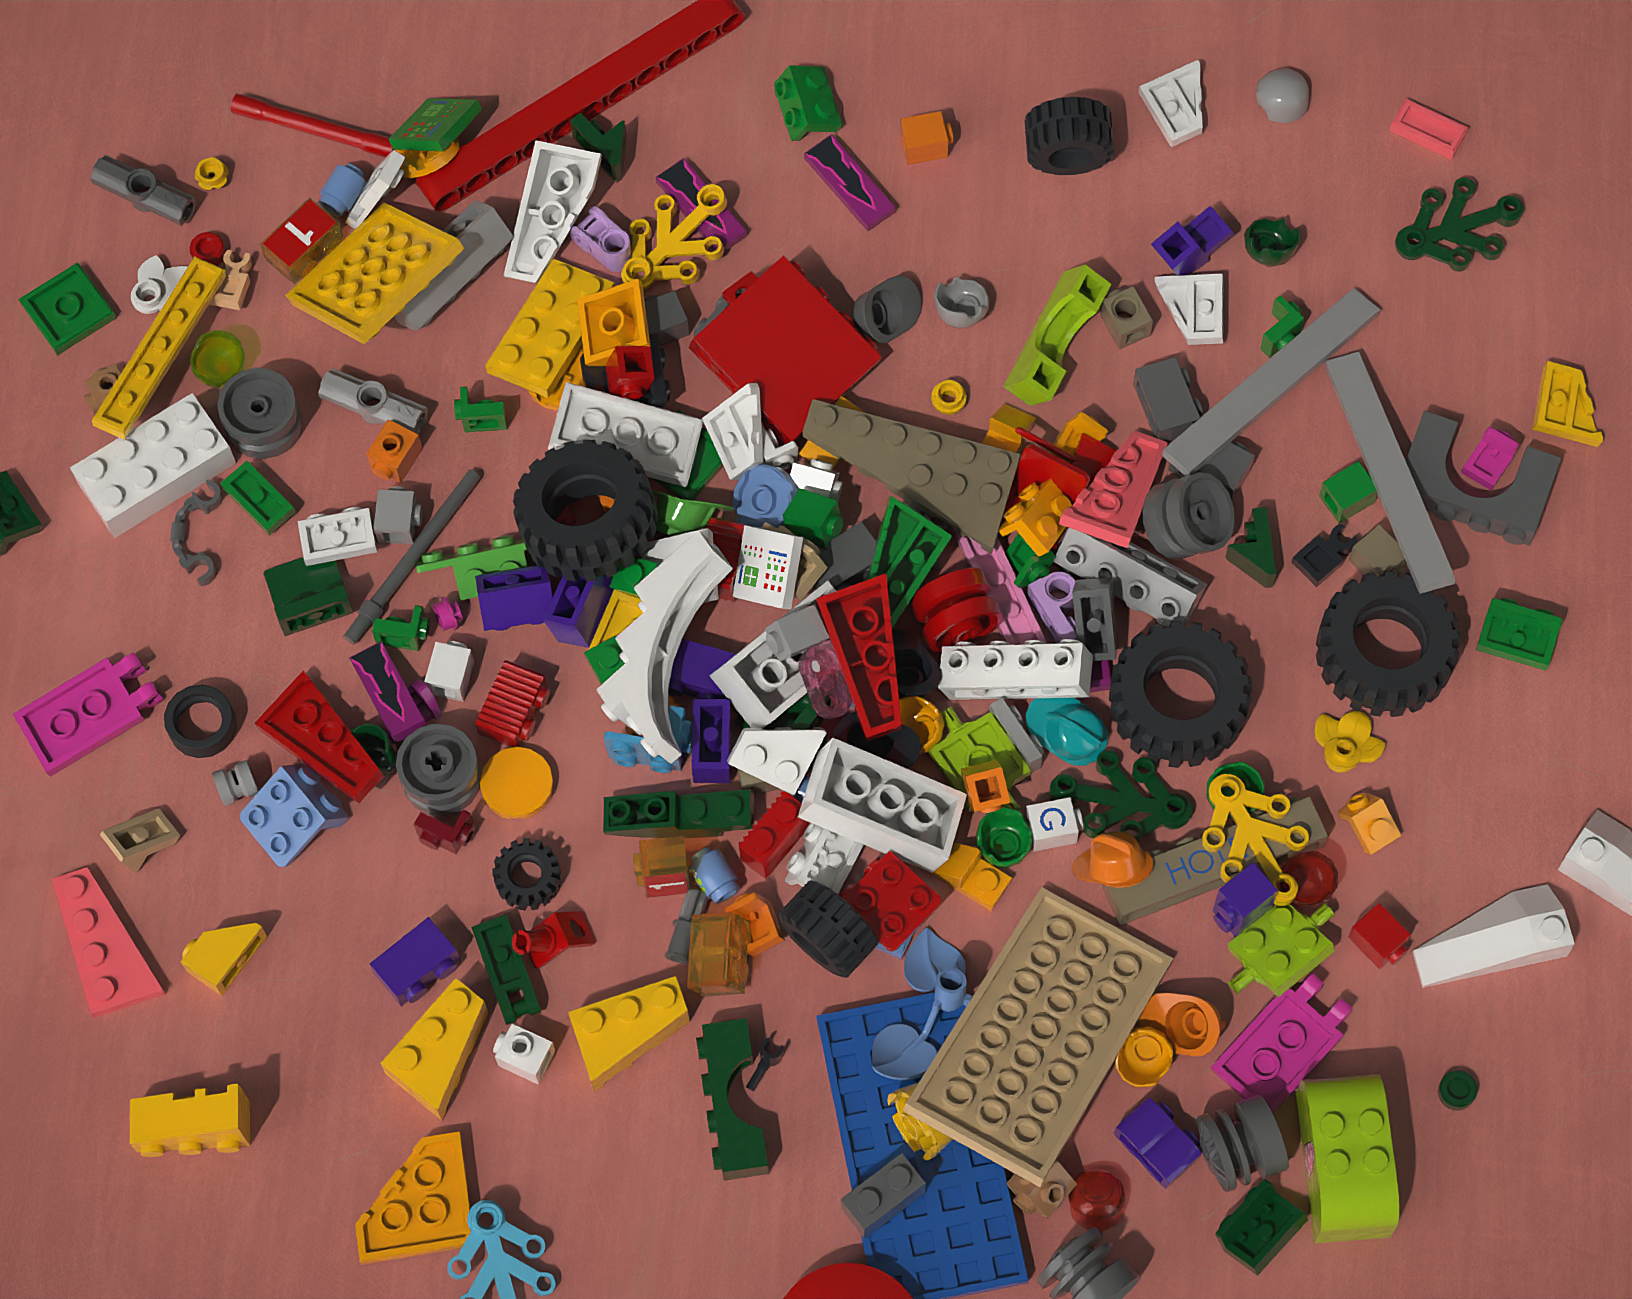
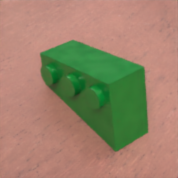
M893 496L887 499L866 579L869 580L886 574L891 627L894 626L952 537V535Z

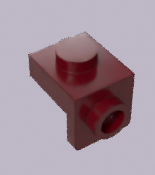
M466 810L462 811L454 827L420 812L413 824L419 836L418 840L422 844L434 850L442 847L454 854H457L461 845H468L475 831L471 813Z

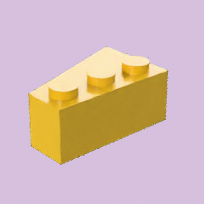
M676 976L568 1012L594 1093L617 1073L633 1065L632 1062L644 1053L656 1048L690 1022L688 1010Z
M455 978L380 1063L388 1077L440 1120H443L446 1107L461 1078L460 1074L468 1056L471 1055L488 1015L484 1000Z
M238 1083L227 1085L226 1093L208 1095V1089L202 1088L195 1089V1096L176 1097L175 1093L130 1099V1145L136 1152H141V1156L159 1157L164 1155V1151L179 1150V1153L183 1155H196L202 1153L204 1148H217V1151L222 1153L237 1152L240 1150V1146H250V1100Z

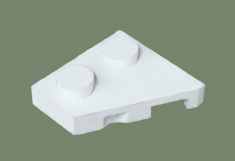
M393 150L374 169L344 223L356 229L381 197L384 198L391 188L394 189L404 174V170L400 169L405 159L403 155Z
M1223 274L1155 277L1156 288L1188 345L1223 343Z

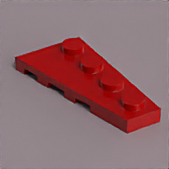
M304 670L254 723L262 733L358 803L384 777Z

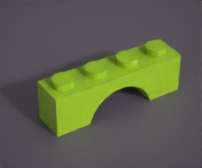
M1086 264L1063 271L1003 387L1029 406L1051 401L1066 373V370L1062 368V358L1069 342L1078 329L1097 313L1111 283Z

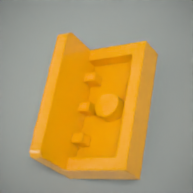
M1052 479L1038 486L1036 483L1027 486L1018 496L1021 499L1020 502L1012 506L1004 514L1003 517L1006 521L998 530L1002 536L1017 530L1038 557L1049 552L1066 527L1059 524L1063 512L1072 506L1070 500L1062 493Z

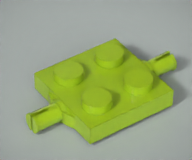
M952 707L947 708V712L945 710L942 711L941 714L944 722L951 732L943 741L936 744L929 751V755L950 786L966 793L961 768L997 760L1002 766L1011 802L1001 806L1019 810L1021 807L1016 803L1009 791L1013 785L1028 777L1031 770L993 714L989 712L976 721L963 724ZM966 797L964 807L967 809L968 812H970L973 809L969 805L968 798Z
M1324 903L1309 917L1299 913L1290 904L1285 906L1275 905L1227 944L1229 952L1242 963L1244 968L1233 979L1228 981L1230 988L1236 994H1239L1250 983L1256 981L1267 986L1277 997H1280L1335 952L1333 943L1319 931V927L1334 917L1331 908Z

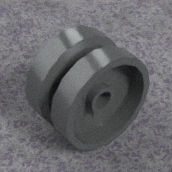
M258 367L243 370L231 377L221 389L217 403L219 417L229 441L237 451L248 457L267 459L281 455L290 449L299 438L303 424L300 406L296 400L293 387L281 374L271 369Z
M1199 472L1180 479L1164 481L1154 485L1146 495L1143 506V525L1149 541L1156 551L1166 558L1178 560L1195 554L1212 552L1224 547L1232 536L1235 520L1234 507L1230 495L1221 481L1211 474Z
M431 724L415 730L406 737L400 746L396 768L405 796L415 808L427 815L444 817L459 813L473 802L480 791L482 772L474 745L464 732L451 725Z

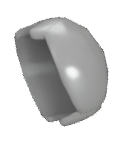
M1279 68L1269 71L1258 81L1256 87L1257 103L1259 107L1265 110L1269 120L1289 123L1300 119L1307 112L1309 88L1300 73L1288 68Z
M955 277L951 283L944 285L940 282L936 287L934 293L935 306L940 319L947 325L959 329L967 328L978 323L986 316L989 309V297L985 287L975 280Z

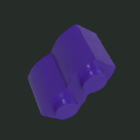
M1149 1097L1116 1126L1114 1134L1123 1146L1141 1162L1150 1175L1167 1189L1199 1160L1202 1154L1198 1149L1200 1142L1190 1130L1185 1128L1182 1131L1172 1121L1174 1114L1166 1104L1160 1100L1156 1103Z

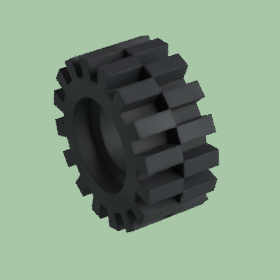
M523 838V843L517 844L516 840L510 842L511 848L507 849L504 846L500 850L501 856H496L494 860L495 868H492L494 883L502 900L505 899L509 906L513 907L515 904L519 910L525 911L526 906H530L531 910H537V905L540 903L546 906L549 904L548 898L551 896L555 898L558 893L557 887L561 886V870L556 855L553 854L552 849L548 845L544 847L542 841L535 840V843H530L529 838ZM532 862L540 867L541 877L535 885L522 887L514 882L513 872L521 863Z

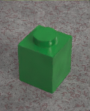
M1358 461L1322 483L1319 497L1340 524L1374 504L1377 491L1368 470H1365Z
M799 488L782 515L786 528L795 536L803 537V539H807L823 549H827L832 539L840 534L843 527V518L837 500Z

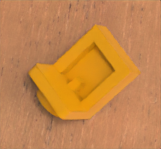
M1079 412L1064 422L1053 445L1074 455L1082 433L1101 441L1106 437L1108 430L1100 425L1096 418ZM1049 451L1050 454H1052V455H1054V456H1056V457H1058V458H1060V459H1062V460H1064V461H1066V462H1068V463L1071 464L1070 461H1068V460L1064 459L1063 457H1061V456H1059V455H1057V454H1055V453Z
M1360 793L1351 797L1346 802L1347 806L1338 811L1341 819L1349 821L1364 852L1367 854H1374L1401 836L1383 799L1369 793Z

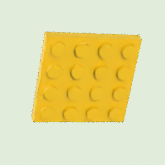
M383 202L285 296L296 308L365 344L370 339L376 337L380 329L389 320L401 313L411 299L420 291L426 289L433 278L444 268L450 266L465 248L458 238Z

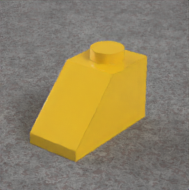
M257 923L205 931L198 939L194 938L187 944L182 953L183 959L180 962L188 973L222 996L267 939V935L262 926Z

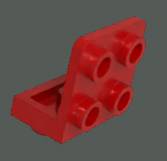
M1029 444L1023 450L1004 514L1012 506L1020 502L1021 499L1018 496L1027 486L1032 483H1036L1038 486L1049 479H1052L1073 505L1084 488L1087 489L1090 476L1087 472L1033 444ZM1068 527L1065 528L1052 548H1057L1063 540Z
M890 850L881 859L879 857L874 859L863 873L865 876L856 885L851 883L839 895L866 920L874 931L878 942L891 952L896 951L941 905L940 896Z

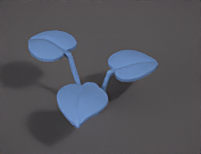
M925 928L910 946L904 962V976L908 984L919 992H928L935 989V1001L920 1035H918L914 1028L904 1024L887 1026L877 1034L872 1046V1069L886 1078L909 1080L925 1074L937 1052L933 1045L924 1040L929 1036L939 1010L955 1011L962 1005L967 1007L972 999L970 994L965 993L966 962L957 949L937 937L928 928Z

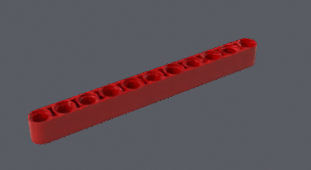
M734 0L695 1L459 148L457 154L446 165L437 171L418 177L416 180L417 187L435 211L441 212L449 209L532 157L535 141L553 144L572 132L570 120L579 113H582L588 121L735 30L745 18L744 12Z

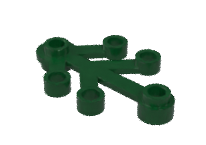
M1459 178L1454 183L1452 189L1453 197L1440 226L1426 230L1432 213L1440 209L1443 200L1442 194L1438 190L1427 189L1422 194L1420 200L1421 208L1413 226L1405 227L1398 232L1395 239V248L1404 259L1417 260L1427 256L1449 265L1454 271H1464L1468 268L1471 260V254L1467 249L1480 253L1487 260L1498 259L1503 249V243L1498 237L1489 236L1483 239L1467 232L1494 222L1504 227L1515 226L1521 219L1523 204L1515 196H1504L1497 201L1496 206L1458 219L1466 201L1472 198L1475 189L1472 180ZM1464 186L1468 188L1469 192L1462 193L1458 190V187ZM1431 197L1434 198L1437 201V203L1429 204L1425 199ZM1504 205L1512 206L1515 210L1508 211L1504 208ZM1407 239H1416L1419 243L1412 245ZM1447 240L1462 247L1450 251L1434 243ZM1494 245L1497 251L1491 252L1487 250L1486 246ZM1461 256L1465 259V262L1458 263L1454 260V257Z
M1112 751L1099 753L1096 761V770L1101 775L1106 776L1117 791L1078 784L1076 779L1067 774L1056 776L1050 783L1049 799L1051 801L1071 798L1072 805L1078 799L1114 807L1103 814L1090 813L1085 817L1083 831L1090 838L1104 834L1105 830L1137 812L1151 814L1140 822L1128 820L1121 826V832L1134 830L1137 835L1133 837L1139 843L1142 837L1162 826L1171 830L1181 828L1189 822L1192 815L1190 802L1182 795L1170 794L1155 776V765L1148 758H1139L1134 762L1132 777L1137 782L1143 783L1154 799L1142 797L1119 769V758ZM1108 760L1111 761L1113 765L1105 766L1101 762ZM1146 768L1149 770V773L1143 774L1137 769ZM1065 785L1070 787V789L1062 790L1059 786ZM1168 807H1174L1179 809L1180 811L1172 812L1168 809ZM1094 822L1098 823L1101 827L1093 829L1088 824Z

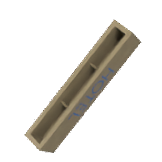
M1310 796L1301 800L1298 797L1289 798L1290 809L1287 816L1282 819H1274L1263 810L1249 814L1251 818L1287 829L1293 826H1301L1307 830L1309 840L1306 847L1300 851H1293L1286 844L1263 838L1278 865L1325 846L1328 835ZM1280 803L1275 811H1284V804ZM1230 823L1224 825L1225 842L1222 849L1217 852L1205 850L1202 846V838L1197 840L1195 836L1188 837L1175 845V849L1164 853L1162 850L1150 852L1149 854L1153 859V870L1149 877L1141 883L1122 888L1102 884V888L1119 926L1224 886L1226 883L1220 877V869L1222 864L1228 859L1237 825L1232 827ZM1298 833L1290 836L1291 840L1296 844L1304 841L1303 837ZM1211 834L1206 838L1211 845L1220 843L1217 835ZM1247 844L1242 861L1243 869L1254 863L1260 871H1263ZM1233 866L1225 869V873L1230 877H1235L1239 874L1238 870Z

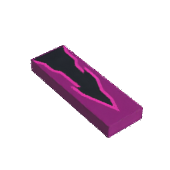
M832 134L804 153L806 162L867 231H870L895 213V206Z
M684 158L656 176V183L667 195L674 199L677 207L685 217L699 205L697 194L706 184ZM719 200L710 201L708 206L716 205ZM727 208L718 215L708 216L696 228L704 239L709 236L718 237L724 246V252L747 237L746 230ZM713 244L711 247L716 250L718 245Z
M382 641L349 657L395 743L405 739L418 728L427 726Z

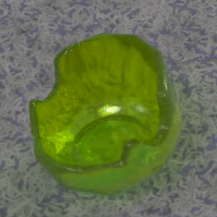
M213 330L202 334L198 338L190 356L191 370L195 378L205 386L218 388L224 387L231 377L241 372L245 361V353L241 341L230 332Z

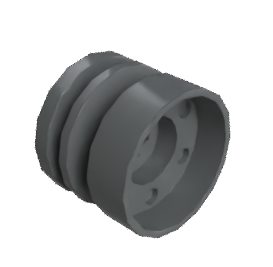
M1260 1094L1235 1102L1234 1112L1236 1121L1234 1122L1223 1108L1215 1110V1121L1208 1113L1197 1117L1203 1156L1211 1173L1214 1174L1219 1185L1226 1193L1236 1189V1177L1244 1186L1251 1183L1250 1165H1253L1263 1179L1287 1171L1289 1168L1288 1156L1281 1132L1271 1109Z
M1093 1227L1084 1234L1074 1237L1059 1249L1038 1276L1037 1283L1044 1289L1057 1280L1060 1281L1050 1293L1052 1299H1059L1069 1292L1073 1296L1072 1299H1123L1138 1283L1141 1275L1124 1257L1107 1265L1104 1260L1111 1253L1114 1245L1108 1241L1094 1250L1093 1248L1103 1237V1233L1098 1227Z

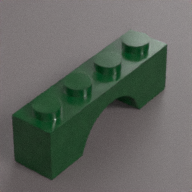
M747 1018L703 1024V1037H696L699 1060L707 1059L708 1073L701 1074L704 1097L712 1096L714 1109L706 1111L709 1133L717 1132L719 1147L711 1148L714 1170H722L724 1181L767 1175L769 1170L763 1128L755 1127L742 1121L733 1112L728 1102L729 1090L734 1079L740 1072L753 1064Z

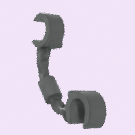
M206 480V484L210 490L215 492L214 497L209 501H202L195 492H192V496L185 500L184 506L177 512L175 522L171 525L170 541L173 542L172 547L175 554L180 557V565L187 570V573H192L199 565L208 566L206 574L197 579L200 586H206L215 579L216 568L214 563L203 552H199L195 556L183 554V548L180 543H184L186 524L183 521L188 512L200 509L205 514H209L210 511L217 509L223 498L220 488L215 482Z

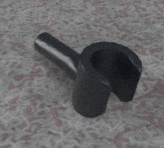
M767 1038L762 1042L760 1048L761 1060L746 1085V1088L753 1092L765 1071L770 1066L777 1065L782 1059L783 1045H781L777 1054L770 1055L766 1052L771 1038Z

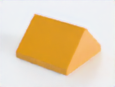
M635 279L577 299L586 365L606 366L605 364L615 346H650L643 287L640 279Z

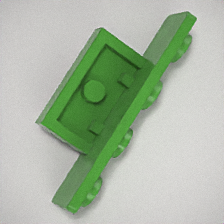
M505 535L492 539L493 544L479 547L478 543H468L458 546L457 552L443 555L442 550L424 553L421 555L422 560L416 562L417 573L453 566L460 600L478 597L475 576L527 567L524 550L527 549L522 538L514 540L513 535Z

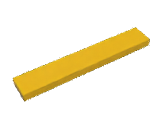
M194 256L93 417L92 423L94 427L125 440L226 278V270Z

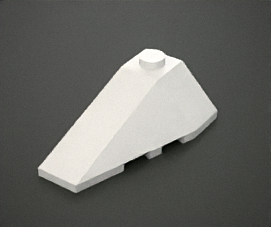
M1596 810L1565 856L1558 870L1632 916V832L1601 811Z

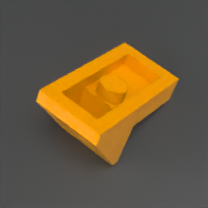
M1004 403L991 416L989 430L981 444L1019 453L1026 438L1017 434L1015 429L1016 427H1021L1030 432L1036 422V418Z
M954 842L949 859L933 873L929 872L991 912L1012 882V877L981 859V850Z

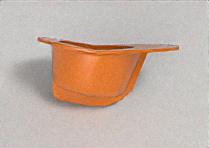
M1121 831L1097 835L1091 841V848L1079 855L1072 864V873L1076 878L1115 888L1130 887L1141 883L1149 877L1153 870V859L1150 854L1140 848L1137 840L1132 835Z
M1157 993L1153 995L1138 1020L1139 1027L1151 1026L1163 1032L1172 1044L1173 1053L1189 1056H1204L1213 1051L1218 1043L1221 1030L1226 1026V1021L1221 1020L1218 1009L1210 1001L1197 996L1176 993Z

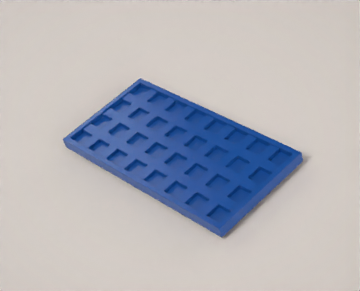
M935 992L816 1016L851 1191L901 1153H903L926 1183L925 1194L864 1239L861 1236L866 1264L880 1269L897 1279L911 1293L914 1299H954L1028 1284L1029 1281L1009 1189L1006 1185L1007 1180L1004 1167L954 1139L932 1159H922L925 1152L922 1149L914 1152L900 1134L892 1118V1115L897 1113L895 1103L888 1106L887 1099L888 1094L896 1089L919 1083L923 1075L909 1080H894L881 1076L872 1069V1046L877 1034L887 1026L904 1024L914 1028L918 1035H920L932 1010ZM965 1005L951 1012L939 1010L930 1034L924 1040L933 1045L937 1053L965 1010Z

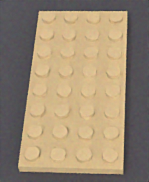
M1041 887L906 1102L903 1111L1041 1187L1125 1044L1129 1034L1142 1015L1150 998L1169 969L1173 958Z

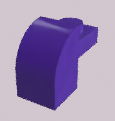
M1209 206L1184 228L1177 221L1151 245L1177 276L1188 275L1210 261L1208 256L1231 238L1234 233L1215 210Z

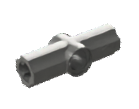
M107 155L99 158L93 167L90 179L94 185L132 202L134 208L138 211H151L180 226L188 223L194 214V208L197 203L194 196L156 179L154 174L147 169L132 168ZM142 188H149L144 193H137Z

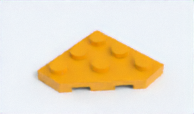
M460 1131L422 1137L412 1149V1154L402 1167L395 1171L379 1192L380 1195L368 1211L364 1212L355 1223L359 1262L361 1265L462 1248L471 1232L467 1224V1216L471 1207Z

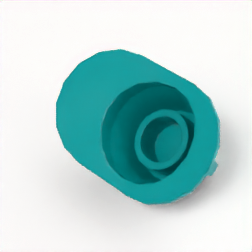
M1035 698L1030 703L1026 712V727L1030 735L1033 734L1042 747L1063 761L1074 766H1086L1095 762L1099 753L1105 750L1108 731L1104 721L1096 712L1077 699Z

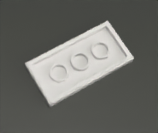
M566 382L548 449L550 450L554 447L555 450L564 447L563 443L574 441L575 444H581L583 440H596V443L600 445L602 441L610 442L616 445L617 450L624 448L629 451L633 459L638 460L643 466L647 477L686 487L703 420Z

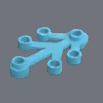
M482 1200L474 1204L467 1216V1224L471 1232L458 1255L449 1261L447 1272L455 1280L466 1278L471 1270L470 1261L483 1240L488 1257L468 1293L462 1295L460 1299H482L493 1278L500 1299H516L510 1274L532 1286V1290L536 1295L541 1297L550 1295L556 1286L555 1278L550 1273H540L503 1252L500 1237L520 1246L525 1257L537 1259L545 1251V1241L538 1235H529L506 1222L503 1208L494 1201ZM481 1214H490L493 1217V1224L489 1227L482 1226L479 1222ZM528 1241H538L541 1247L540 1251L536 1254L528 1252L526 1248ZM455 1261L465 1263L466 1272L464 1274L458 1275L453 1272L452 1264ZM541 1277L549 1279L551 1283L550 1289L547 1291L539 1290L536 1284L537 1280Z

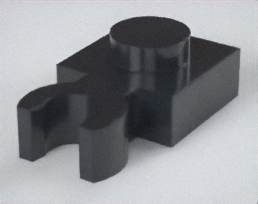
M1339 524L1332 529L1327 542L1318 535L1292 558L1291 563L1315 587H1318L1343 565L1344 559L1339 554L1350 553L1353 546L1357 543L1358 539L1356 537H1353L1347 543L1338 540L1337 537L1343 533L1345 527L1343 524Z

